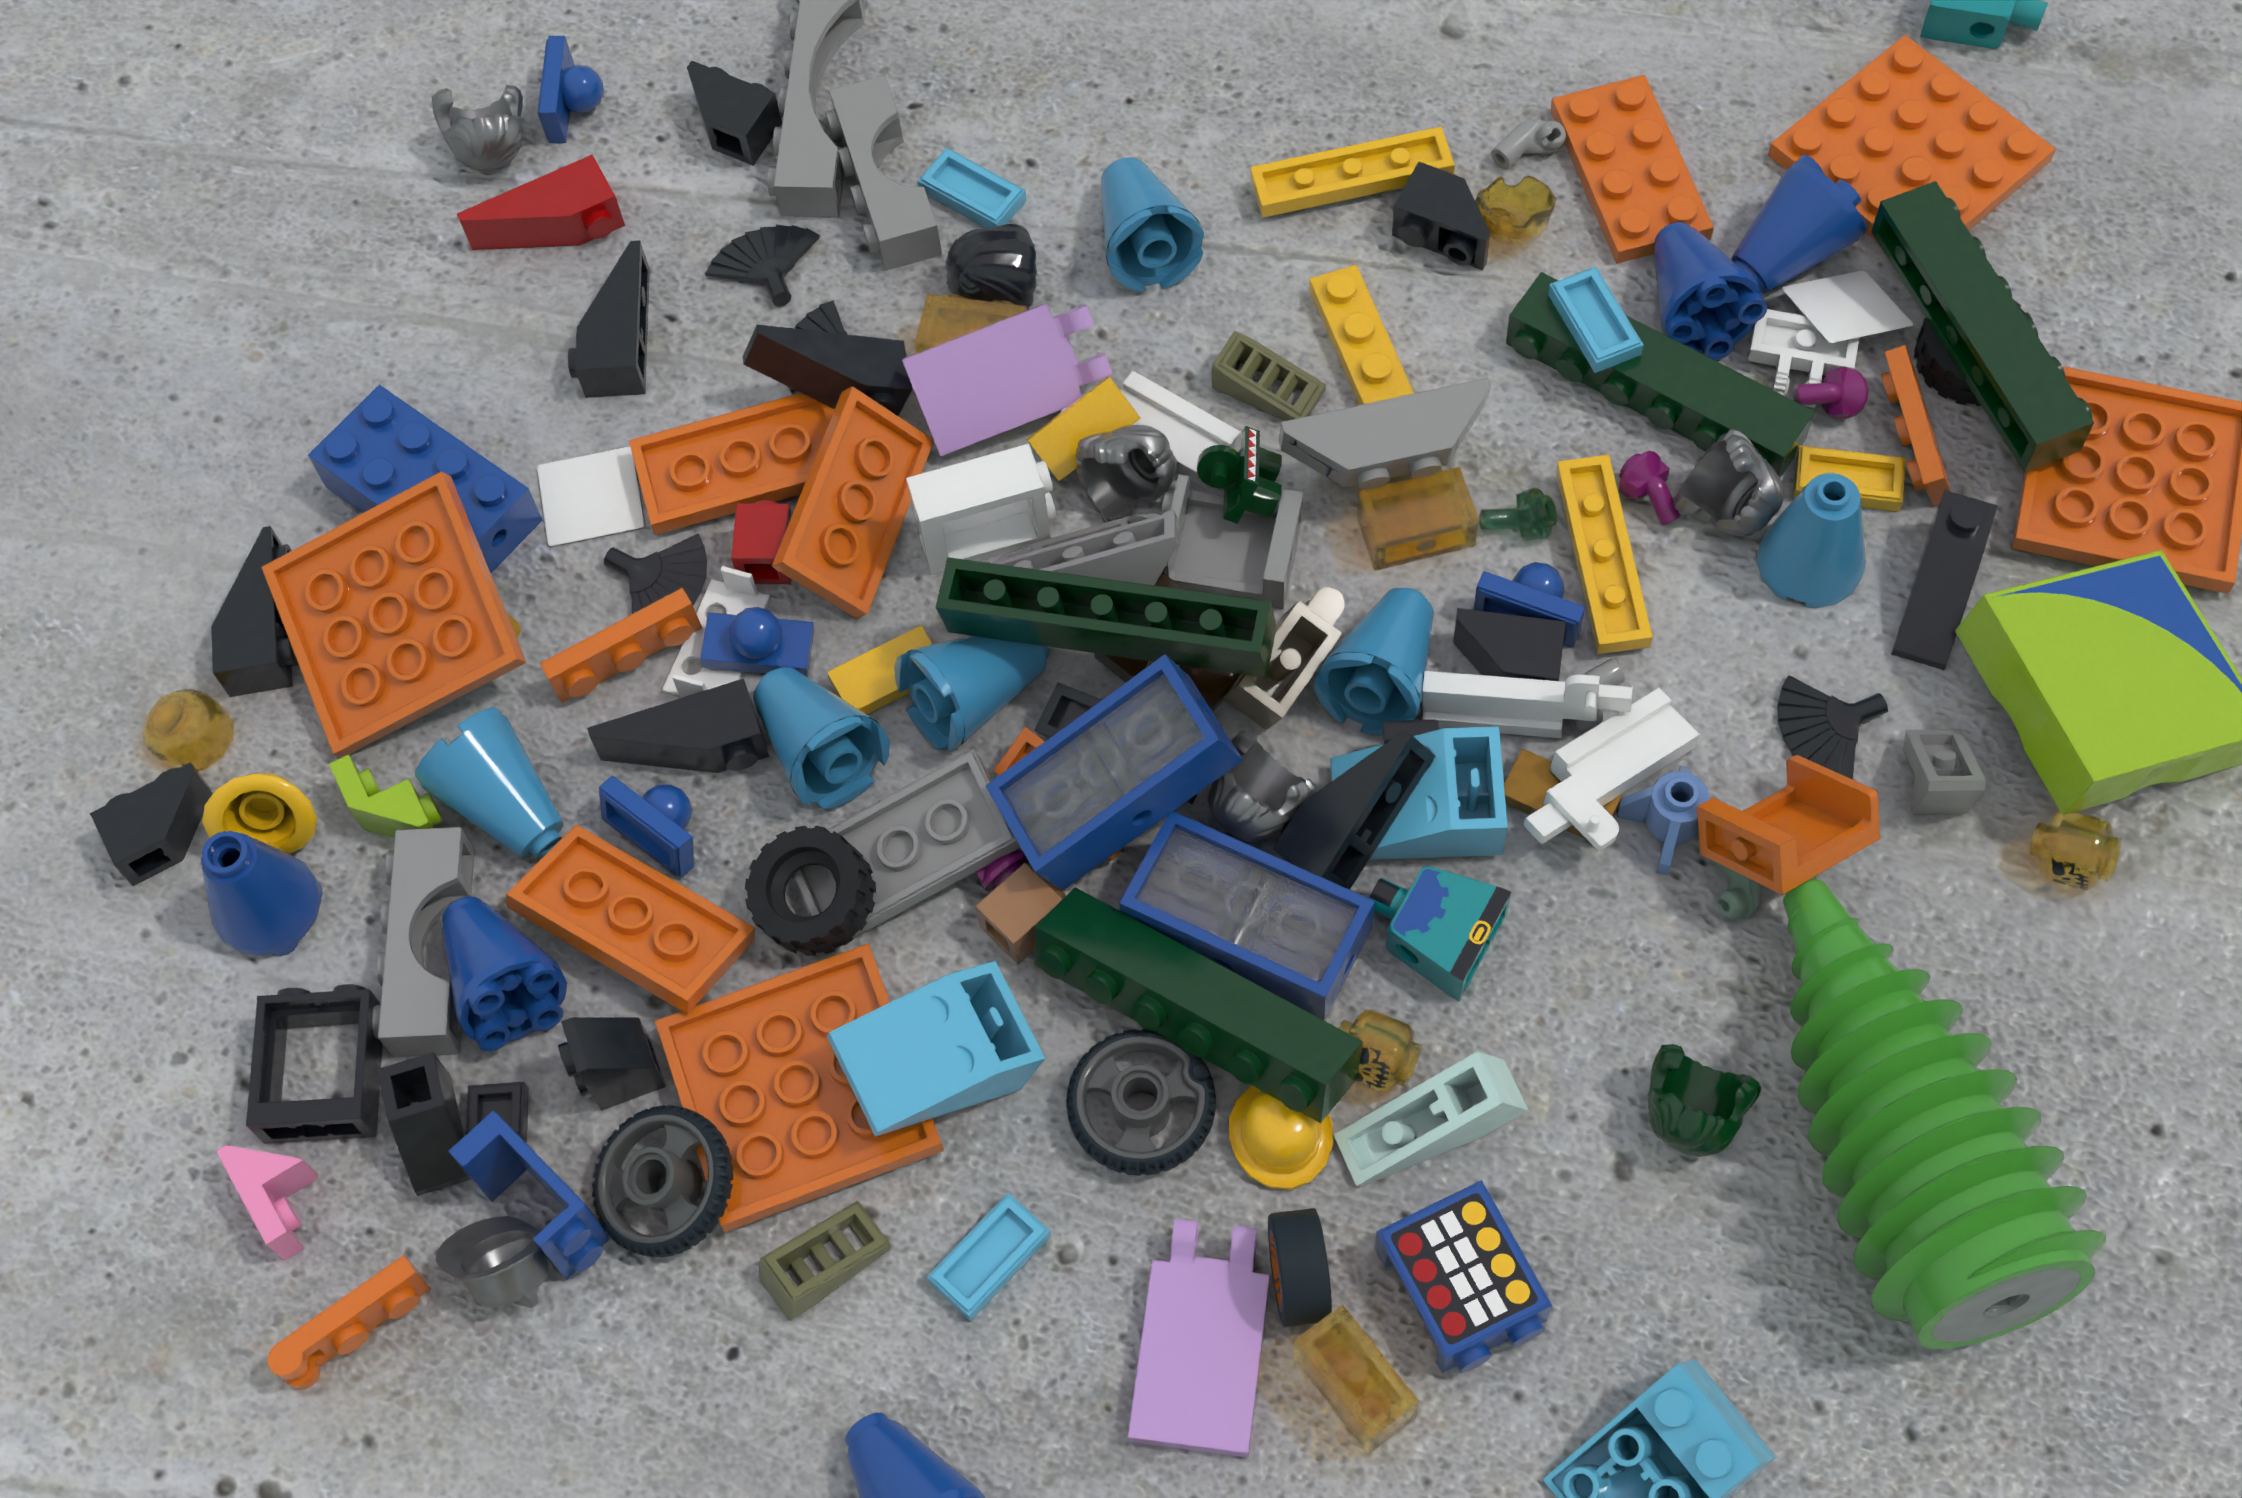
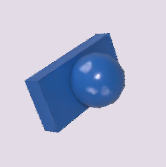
M548 36V39H546L537 113L549 143H566L570 111L585 113L597 107L604 95L603 81L592 68L574 64L565 36Z
M1539 562L1523 566L1512 581L1483 571L1476 587L1474 610L1564 621L1566 625L1563 645L1568 647H1574L1578 639L1585 606L1563 599L1564 584L1557 569L1547 563Z
M761 607L746 608L737 615L708 612L700 657L702 668L765 674L778 668L791 667L808 677L814 637V623L777 619L770 610Z
M613 775L599 786L601 818L604 822L676 877L682 878L694 867L693 836L685 831L691 819L692 806L682 789L673 785H656L647 790L643 797H641Z

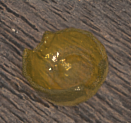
M1500 176L1487 188L1478 191L1475 202L1489 229L1490 238L1501 243L1521 245L1532 242L1543 233L1554 210L1556 197L1549 186L1535 177L1525 176L1517 185L1512 186L1505 184L1503 176Z
M181 689L161 696L145 717L143 741L146 748L152 752V755L169 767H173V765L184 766L191 762L197 771L208 768L225 754L233 740L234 721L226 709L210 695L195 689Z

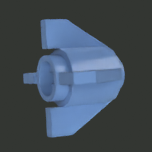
M1679 766L1678 771L1663 775L1654 786L1621 798L1617 817L1644 823L1646 818L1647 826L1651 833L1663 842L1657 873L1668 875L1675 845L1686 843L1698 834L1697 806L1710 799L1708 788L1700 778L1691 773V768Z

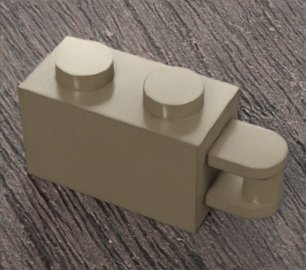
M1325 587L1316 592L1305 605L1300 601L1294 604L1282 615L1276 624L1277 629L1267 678L1240 674L1223 699L1265 730H1268L1281 720L1342 635V632L1333 625L1344 610L1345 600L1343 595L1335 588Z

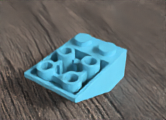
M1499 726L1442 728L1413 736L1431 751L1435 758L1369 860L1503 855L1508 825ZM1384 744L1330 758L1331 781Z
M996 961L947 974L830 1031L826 1036L874 1136L1019 1091L1046 1059Z
M1694 1359L1676 1364L1542 1480L1557 1498H1729L1777 1457L1700 1363Z

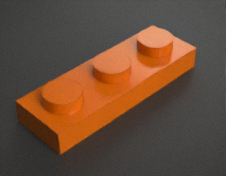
M1903 345L1885 351L1890 371L1881 374L1890 404L1899 401L1903 415L1894 417V422L1902 446L1912 445L1916 459L1908 461L1907 467L1915 491L1918 492L1926 489L1933 507L1939 505L1944 490L1952 491L1915 367L1906 346Z
M680 588L539 664L561 703L572 697H581L590 693L597 684L619 672H627L637 668L643 663L645 658L666 647H674L684 643L690 638L692 633L703 627L683 588Z

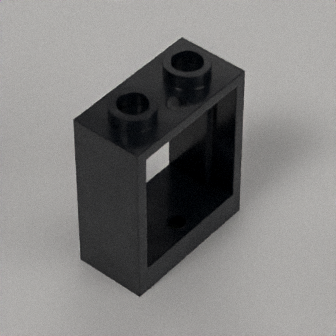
M343 984L334 987L333 991L311 993L302 988H284L279 990L277 995L257 996L246 1126L264 1144L377 1137L380 1093L377 1069L381 1068L383 1044L379 1039L375 1038L372 1028L373 1008L375 1005H381V1003L370 989L354 984ZM359 1024L354 1097L281 1102L287 1028Z

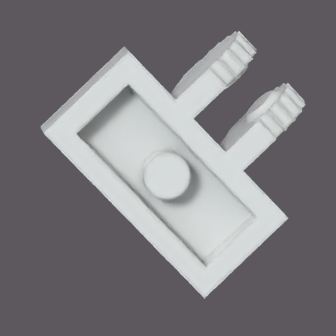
M1767 309L1765 316L1757 321L1754 326L1748 361L1777 366L1772 390L1786 396L1790 383L1788 378L1790 369L1809 372L1808 380L1805 384L1821 383L1822 375H1826V372L1840 367L1854 369L1860 338L1829 343L1806 316ZM1816 404L1803 406L1815 408Z

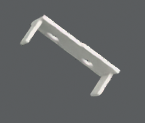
M722 566L721 573L724 582L711 580L696 613L703 628L692 633L690 638L682 644L663 686V693L683 698L741 679L743 671L702 668L699 673L688 675L683 672V665L690 659L700 660L707 621L706 614L711 607L722 606L726 609V614L737 615L746 608L761 607L766 609L770 595L757 592L752 574Z

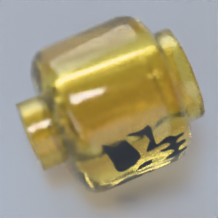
M2058 811L2053 815L2048 825L2038 823L2031 840L2030 855L2039 857L2038 866L2043 878L2083 890H2089L2096 887L2101 880L2110 881L2120 855L2121 838L2114 836L2112 825L2105 819L2078 812L2063 815Z
M1370 1009L1363 1010L1353 1023L1344 1019L1339 1029L1363 1041L1358 1078L1355 1083L1379 1093L1391 1092L1397 1084L1406 1087L1416 1067L1422 1048L1421 1044L1414 1042L1415 1031L1413 1027L1405 1022Z

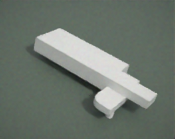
M1132 371L1123 382V388L1120 391L1141 417L1133 425H1147L1161 431L1167 437L1170 449L1177 459L1176 472L1189 476L1190 480L1208 490L1210 486L1204 484L1198 477L1197 461L1199 455L1203 450L1213 445L1230 446L1238 452L1241 448V431L1135 371ZM1099 381L1091 382L1087 387L1084 385L1079 386L1082 395L1097 385Z
M1425 671L1422 689V720L1435 719V721H1438L1439 729L1499 726L1501 734L1562 738L1563 719L1596 721L1597 709L1631 712L1633 687L1599 684L1600 676L1572 675L1563 682Z
M1657 688L1631 704V712H1618L1555 751L1550 771L1561 782L1547 790L1543 802L1544 806L1527 816L1523 826L1543 844L1574 825L1600 852L1616 840L1619 832L1617 821L1603 806L1694 749L1700 734L1670 705L1672 700L1660 688Z

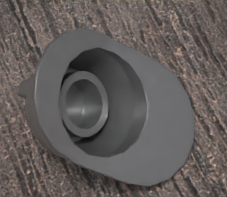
M510 1216L491 1217L474 1222L458 1230L442 1243L437 1250L435 1260L444 1272L462 1281L476 1300L485 1307H500L515 1303L533 1308L538 1304L536 1289L546 1280L549 1271L546 1255L533 1240L542 1229H538L521 1219Z

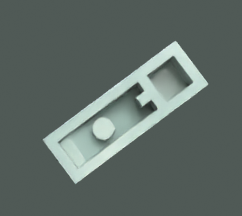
M1476 1051L1333 1135L1356 1186L1363 1187L1477 1140L1529 1110L1505 1060Z

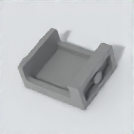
M1179 474L1175 492L1166 491L1162 505V512L1175 510L1177 515L1178 546L1159 579L1165 574L1184 590L1271 601L1272 607L1284 609L1303 521V492L1282 489L1280 503L1276 506L1269 519L1244 511L1239 523L1236 524L1223 519L1224 496L1192 491L1190 489V477Z

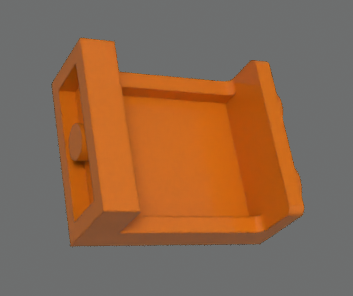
M1795 755L1786 760L1787 785L1785 788L1751 807L1741 811L1714 797L1697 806L1700 854L1784 895L1880 840L1878 793L1875 789L1799 755Z

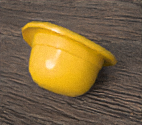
M263 772L233 778L217 788L204 805L202 824L209 838L223 831H233L248 835L289 854L305 847L315 835L317 816L310 799L297 786L276 774Z
M1251 1085L1235 1100L1228 1118L1229 1142L1236 1161L1250 1178L1268 1188L1293 1190L1312 1182L1327 1165L1333 1148V1122L1329 1114L1319 1123L1301 1112L1289 1109L1278 1099Z

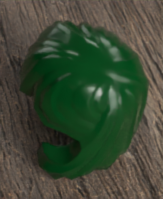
M1674 1044L1662 1045L1653 1061L1650 1076L1648 1117L1651 1129L1669 1147L1683 1154L1702 1157L1720 1153L1731 1144L1742 1125L1743 1116L1758 1099L1761 1085L1751 1075H1738L1732 1072L1723 1073V1071L1703 1066L1698 1061H1693L1690 1057L1685 1056L1681 1046Z

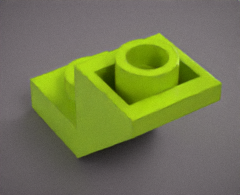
M349 754L329 763L348 808L363 830L395 838L396 830L435 828L434 825L443 822L431 794L427 792L420 796L409 778L381 791L371 770L368 768L360 772Z

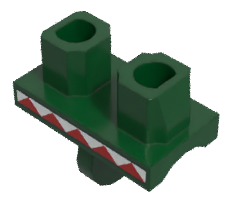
M1245 426L1242 431L1241 450L1239 452L1230 446L1213 445L1203 450L1199 455L1197 473L1201 481L1213 488H1224L1223 519L1238 524L1244 511L1269 519L1281 498L1282 485L1275 481L1282 466V455L1260 447L1259 430Z

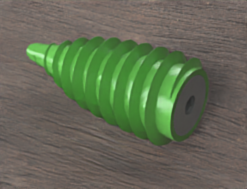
M1815 876L1785 893L1783 904L1789 920L1788 932L1793 937L1796 953L1792 961L1791 970L1793 975L1801 981V987L1793 997L1790 1006V1014L1793 1020L1803 1026L1798 1031L1791 1047L1792 1060L1798 1067L1806 1071L1798 1086L1797 1097L1800 1105L1807 1111L1816 1114L1808 1131L1810 1144L1819 1153L1829 1156L1824 1164L1821 1175L1823 1185L1829 1192L1844 1198L1838 1208L1837 1222L1839 1227L1846 1234L1861 1239L1854 1252V1265L1860 1273L1879 1280L1871 1296L1872 1308L1878 1315L1887 1319L1910 1322L1917 1340L1922 1346L1930 1349H1950L1984 1342L2029 1325L2067 1304L2079 1295L2094 1278L2095 1268L2090 1259L2101 1250L2106 1242V1235L2096 1230L2075 1231L2069 1222V1219L2079 1211L2086 1201L2087 1194L2084 1189L2076 1186L2050 1187L2047 1182L2061 1167L2064 1160V1152L2052 1146L2028 1147L2025 1141L2036 1131L2041 1122V1114L2036 1109L2029 1107L2004 1108L2001 1105L2016 1087L2017 1078L2015 1074L2001 1069H1977V1066L1990 1051V1039L1985 1035L1977 1033L1952 1035L1949 1030L1960 1019L1963 1013L1962 1005L1957 1001L1949 999L1925 1001L1920 994L1929 983V973L1920 969L1899 971L1888 959L1894 950L1893 946L1885 943L1875 944L1859 927L1860 920L1850 916L1824 881L1817 880Z

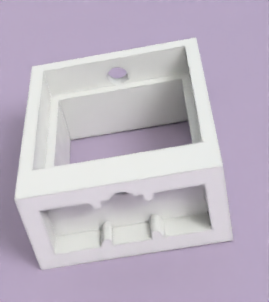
M1029 443L906 478L918 535L931 575L944 571L947 557L981 561L1051 538L1049 520L1057 518L1050 493L1053 492L1052 481L1046 462H1035Z

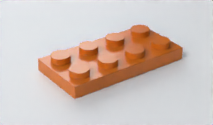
M1645 75L1552 98L1550 111L1554 120L1559 122L1566 131L1565 146L1616 264L1653 255L1657 234L1665 226L1672 223H1687L1697 229L1708 240H1711L1714 226Z
M853 386L842 391L772 567L857 619L867 615L911 502L906 478L922 474L934 440Z
M798 393L629 440L654 535L736 513L737 504H753L760 500L776 502L801 495L834 409L805 394Z
M577 824L506 893L507 908L686 1014L696 1006L755 941V927Z

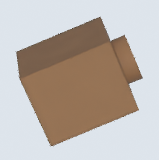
M1024 863L975 906L980 928L1017 964H1020L1035 950V926L1066 895L1063 890L1043 877L1038 876Z

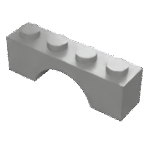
M886 75L830 89L833 110L826 111L825 115L833 141L842 138L844 144L843 148L838 149L845 178L854 176L857 185L851 186L850 192L857 215L867 214L869 223L862 225L870 254L880 253L885 271L942 255L937 223L925 188L896 183L879 171L884 158L894 148L904 142L898 110Z
M462 827L396 830L394 850H390L386 854L385 870L387 880L391 883L390 901H384L381 908L382 929L387 934L385 952L379 953L377 958V978L380 986H382L381 1005H375L373 1008L372 1028L375 1038L382 1042L393 1057L421 1056L434 1052L435 1055L460 1054L462 1027L455 1014L450 981L436 977L426 971L424 948L432 927L442 917L445 909L460 898L472 896L475 849Z

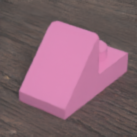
M225 1145L218 1149L216 1153L265 1244L283 1261L303 1250L304 1247L295 1232L303 1224L287 1197L318 1178V1174L300 1158Z

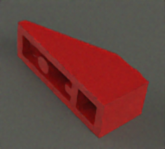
M593 154L457 213L472 250L580 246L594 239L603 238L612 231L625 226L616 196Z

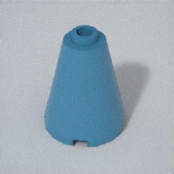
M1127 157L1111 163L1104 170L1101 177L1106 260L1111 274L1121 285L1135 291H1146L1145 285L1160 283L1162 289L1175 285L1189 276L1201 261L1203 255L1201 246L1205 237L1200 222L1143 161Z
M1825 473L1813 478L1763 534L1759 544L1757 565L1763 582L1776 596L1785 601L1789 597L1805 602L1804 607L1816 609L1838 604L1853 594L1858 586L1866 566L1861 499L1857 486L1847 477L1835 473Z
M1394 588L1389 590L1321 663L1315 679L1314 690L1320 704L1333 718L1344 724L1348 717L1363 724L1360 732L1382 736L1383 722L1414 720L1418 716L1421 707L1424 672L1427 666L1434 617L1433 607L1422 593L1411 588Z
M977 636L962 637L911 649L898 656L894 666L896 685L899 693L908 689L914 705L906 708L922 736L933 747L942 750L949 746L948 751H951L966 742L1045 671L1049 650L1047 646Z
M778 668L769 671L760 679L754 691L753 700L790 786L800 801L809 807V803H818L822 809H832L852 801L866 791L875 781L870 773L879 761L885 766L889 758L890 740L885 729L875 719L794 668Z
M495 707L481 710L457 725L463 734L455 738L449 745L441 738L432 746L420 761L415 771V777L421 783V787L520 858L525 859L534 855L536 859H541L562 839L559 832L564 822L508 718Z

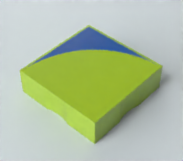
M2162 550L1983 594L1955 630L1991 694L1999 701L2012 719L2026 754L2062 815L2126 798L2137 790L2149 785L2183 782L2242 765V677Z

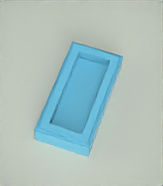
M947 147L918 179V187H924L927 196L985 228L1008 224L1027 201L1024 189Z
M1596 266L1549 284L1548 296L1594 373L1642 355V341Z
M1007 1193L927 1276L928 1282L971 1321L1052 1237L1051 1231L1012 1195Z

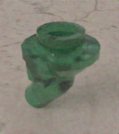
M1530 488L1516 494L1517 508L1481 509L1479 513L1481 530L1520 529L1521 537L1526 540L1548 538L1551 535L1552 526H1555L1557 522V511L1552 498L1549 495L1544 496L1543 492L1538 488Z

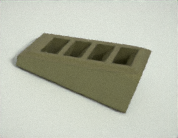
M1237 331L1232 333L1211 369L1213 389L1284 421L1310 416L1326 390L1325 383L1254 339ZM1239 364H1244L1241 370L1238 372L1236 369L1239 366ZM1256 371L1263 373L1258 383L1251 380ZM1275 381H1282L1283 383L1277 393H1272L1270 389ZM1298 388L1302 390V393L1293 406L1287 400L1293 390Z
M856 1201L761 1257L759 1261V1279L786 1318L791 1321L815 1306L888 1252L891 1244L859 1201ZM850 1227L864 1247L856 1251L842 1231ZM828 1241L832 1243L843 1258L837 1263L823 1246ZM809 1255L822 1271L815 1276L804 1262V1259ZM788 1270H791L800 1283L799 1286L795 1287L787 1276L786 1272Z

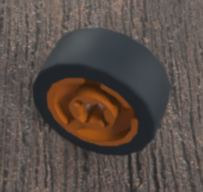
M1310 1208L1271 1213L1268 1216V1242L1274 1291L1282 1326L1292 1327L1330 1321L1332 1317L1330 1275L1324 1235L1317 1210Z

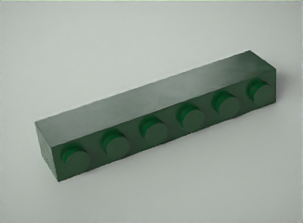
M1934 181L1880 201L1871 230L1872 235L2023 472H2028L2080 452L2094 424L2091 410L2084 399L2076 396L2065 379L2064 369L2059 360L2054 356H2050L2038 338V331L2033 320L2028 316H2024L2012 298V292L2006 279L1998 276L1987 260L1981 241L1975 236L1972 237L1962 222L1959 209L1954 200L1947 198L1938 183Z
M1540 272L1510 313L1506 344L1513 347L1519 355L1527 359H1536L1557 370L1565 379L1571 382H1580L1601 393L1609 402L1619 406H1626L1647 417L1655 426L1662 429H1670L1686 437L1705 452L1711 448L1714 442L1718 441L1721 435L1728 433L1730 428L1738 429L1747 436L1763 459L1767 460L1779 478H1781L1796 456L1799 446H1802L1807 439L1815 411L1627 315L1626 317L1643 343L1642 355L1594 373L1548 296L1549 284L1558 280L1543 272Z
M947 557L935 607L949 633L1153 662L1166 654L1173 662L1181 666L1266 678L1277 629L1271 601Z
M1076 887L1035 926L1034 965L1041 968L1047 975L1055 979H1061L1088 994L1097 1003L1108 1005L1135 1020L1144 1029L1155 1031L1175 1042L1191 1055L1203 1058L1231 1073L1240 1082L1260 1089L1278 1099L1293 1111L1301 1112L1321 1123L1358 1078L1363 1041Z

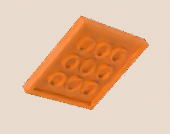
M1904 35L1771 142L1768 156L1787 170L1802 155H1807L1818 163L1824 175L1835 184L1839 180L1848 182L1860 195L1861 202L1856 206V209L1868 226V230L1865 233L1876 241L1871 230L1880 201L1934 181L1938 183L1947 198L1954 200L1959 209L1960 218L1969 231L2050 163L2056 148L1908 36Z
M2062 366L2065 379L2076 396L2084 399L2088 404L2094 424L2080 452L2023 474L2011 549L2092 566H2099L2162 550L2184 585L2229 594L2236 580L2242 534V402Z
M442 471L261 567L334 755L344 757L527 663L453 479Z
M869 943L695 1006L688 1014L680 1011L655 1021L682 1107L695 1111L710 1120L717 1127V1130L722 1133L727 1142L726 1146L730 1150L732 1157L730 1163L733 1165L734 1175L730 1184H733V1187L731 1189V1197L726 1201L728 1206L723 1216L718 1218L724 1232L742 1227L944 1151L933 1118L874 1136L826 1037L830 1031L890 1003ZM700 1145L696 1148L707 1182L708 1163L704 1149Z

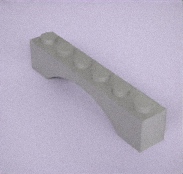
M796 0L799 3L798 11H792L790 15L791 40L794 41L793 49H786L784 57L785 76L789 79L788 87L780 88L779 112L780 116L783 117L782 127H775L773 134L774 154L778 156L777 165L769 167L768 192L770 196H776L781 216L839 218L844 175L838 147L824 132L816 116V98L821 78L830 60L846 39L864 24L867 0Z

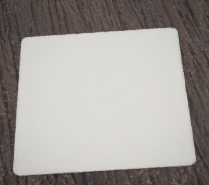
M1863 270L1782 287L1787 296L1829 343L1913 326L1911 320L1868 273Z
M630 447L544 463L537 466L547 543L549 546H557L644 527L636 468Z

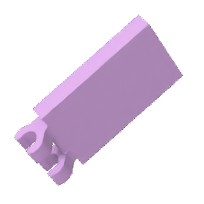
M1046 302L902 359L940 457L1067 408L1082 396L1079 386L1113 374L1105 352L1078 362L1068 335L1094 326L1086 304L1052 317Z
M1175 1218L1170 1262L1152 1260L1128 1431L1129 1442L1249 1458L1270 1284L1269 1274L1253 1273L1257 1246L1256 1228L1233 1226L1230 1261L1196 1257L1199 1238L1198 1221Z

